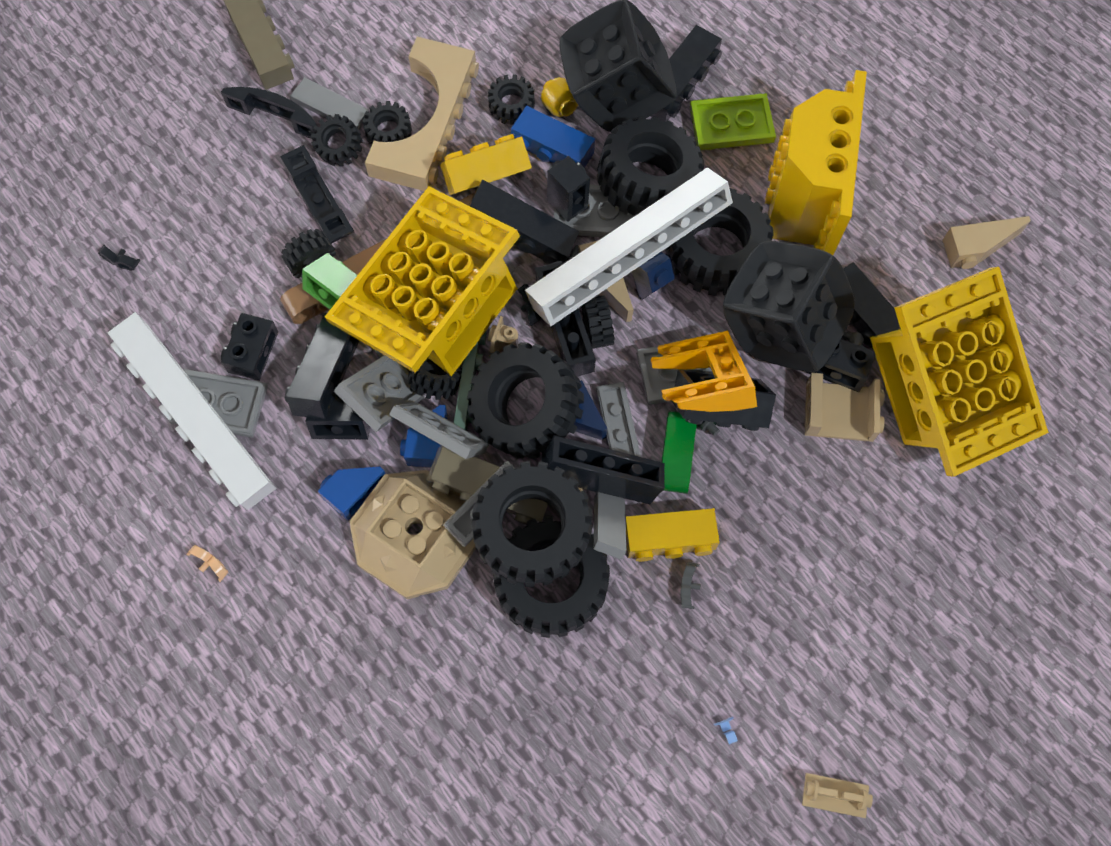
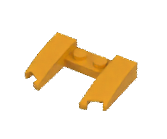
M728 330L659 345L657 347L658 353L663 356L651 358L652 368L687 370L711 368L715 379L661 390L662 398L666 401H674L679 409L719 412L757 407L755 386Z

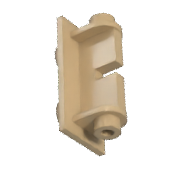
M500 316L497 326L492 325L489 332L488 341L491 342L490 353L496 350L501 353L504 351L503 347L510 344L518 348V332L515 328L504 325L502 316Z
M805 773L802 806L866 818L867 807L871 808L873 796L868 794L869 785Z

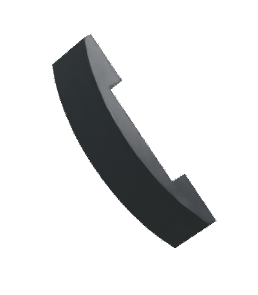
M227 87L221 91L228 108L250 115L253 109L257 108L291 121L297 134L312 139L311 133L316 134L313 130L316 125L313 118L301 106L282 95L253 87Z
M302 145L280 156L307 208L331 244L354 233L344 212L337 205L319 174L316 164L306 147Z

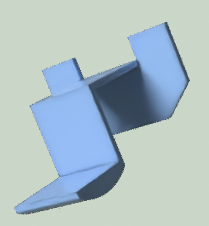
M734 717L727 718L714 725H720L723 732L731 729L729 721L734 719ZM733 730L723 733L726 735L729 744L738 741Z

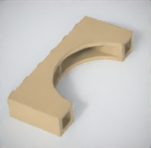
M417 36L408 56L411 72L424 77L434 86L439 95L437 108L430 121L416 134L395 142L373 141L365 165L369 177L425 191L428 186H431V183L435 184L437 181L439 162H444L445 160L444 157L447 154L446 144L448 140L451 141L454 137V123L456 119H460L462 116V103L464 98L468 99L470 95V82L472 77H477L479 63L476 62L475 51Z

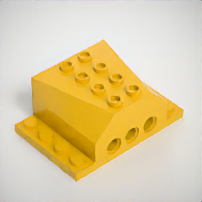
M856 70L852 81L846 82L844 92L824 89L796 106L790 118L785 119L783 132L780 135L777 150L774 153L773 164L769 169L768 181H770V186L767 188L765 204H769L768 215L774 233L772 239L814 245L813 248L834 255L852 217L867 71Z
M428 186L325 315V318L332 325L414 373L417 372L428 357L447 374L452 376L518 289L503 258L520 235L517 229Z
M999 266L991 267L894 307L901 329L870 337L903 443L905 445L938 448L946 476L955 477L1049 433Z

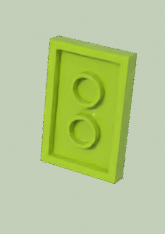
M767 93L690 101L689 107L696 145L699 146L700 150L775 142L776 133Z

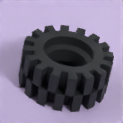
M508 74L504 75V80L498 77L496 84L492 82L490 89H488V103L491 115L494 114V119L497 121L501 118V123L503 124L510 120V125H514V120L518 119L526 106L533 109L535 107L533 87L531 88V83L529 81L525 83V78L522 76L517 80V75L515 74L512 75V79H509ZM507 95H516L521 98V101L517 104L509 105L503 103L502 98Z
M386 101V105L383 106L381 102H378L377 108L372 105L369 107L370 112L366 111L364 114L363 127L369 144H373V141H400L412 135L409 114L406 112L405 107H399L397 102H394L393 106H391L390 101ZM393 121L397 123V127L392 131L383 132L378 130V126L383 122Z
M335 114L334 119L331 115H327L326 122L321 118L318 121L321 126L315 125L313 128L316 134L311 133L313 140L311 143L316 153L323 161L328 162L332 166H335L337 163L339 167L344 166V161L348 165L351 164L350 158L353 156L357 159L358 154L356 151H362L360 144L363 143V139L360 136V131L344 115L341 117L339 114ZM338 132L344 133L346 135L345 143L337 149L330 148L328 145L330 137Z
M312 229L307 230L306 234L303 232L299 233V237L291 238L292 243H286V249H282L281 252L283 254L281 255L283 261L292 275L298 279L302 278V269L326 253L332 257L336 256L335 248L325 233L319 229L314 231Z
M605 295L594 297L582 305L584 326L592 349L611 346L615 340L614 328L612 326L613 321Z
M427 357L416 373L411 370L409 371L408 383L411 384L413 391L418 389V395L421 396L425 393L427 399H431V396H435V400H440L441 396L444 399H448L450 395H455L458 390L462 374L461 364L454 374L450 376Z

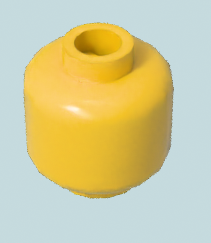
M554 78L544 84L541 92V101L554 116H569L577 109L578 104L570 92L565 78Z

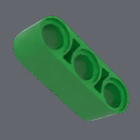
M670 410L667 415L661 461L665 463V488L663 491L688 494L697 424L686 422L679 412Z

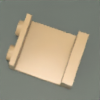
M811 373L806 382L805 436L873 442L884 430V416H880V407L883 406L885 394L884 390L880 389V379H874L869 387H862L860 392L838 384L823 383V374Z

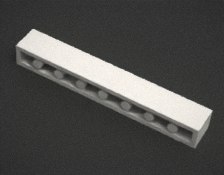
M706 168L527 288L525 291L533 309L550 326L554 325L732 204L728 181L709 168Z
M136 312L107 332L114 341L110 344L113 350L121 358L126 356L130 362L126 365L127 368L137 379L140 376L146 382L142 386L152 399L157 397L162 403L159 406L161 412L168 420L174 418L179 425L175 430L186 442L189 439L195 446L192 452L202 463L208 462L212 468L208 471L209 474L219 485L225 484L229 490L225 494L236 507L241 505L249 510L276 489L149 325Z

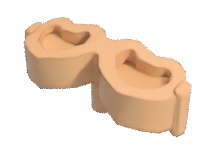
M196 545L186 554L187 556L192 555L205 561L199 570L204 572L210 566L219 577V582L229 573L216 557Z

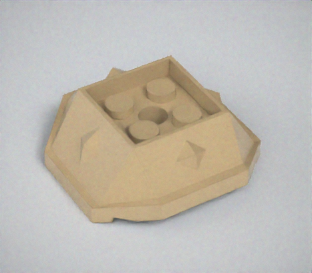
M428 470L384 474L350 520L355 555L359 568L406 599L448 589L476 549L474 539L463 547L443 526L466 501L461 500V494L450 490L449 494L433 489V483L426 481L429 474ZM413 524H420L423 526V529L419 534L411 535L408 533L409 527Z

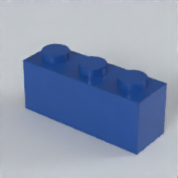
M529 106L525 107L511 128V134H514V138L522 136L526 150L535 154L543 162L554 163L570 156L576 163L579 162L585 168L595 152V138Z

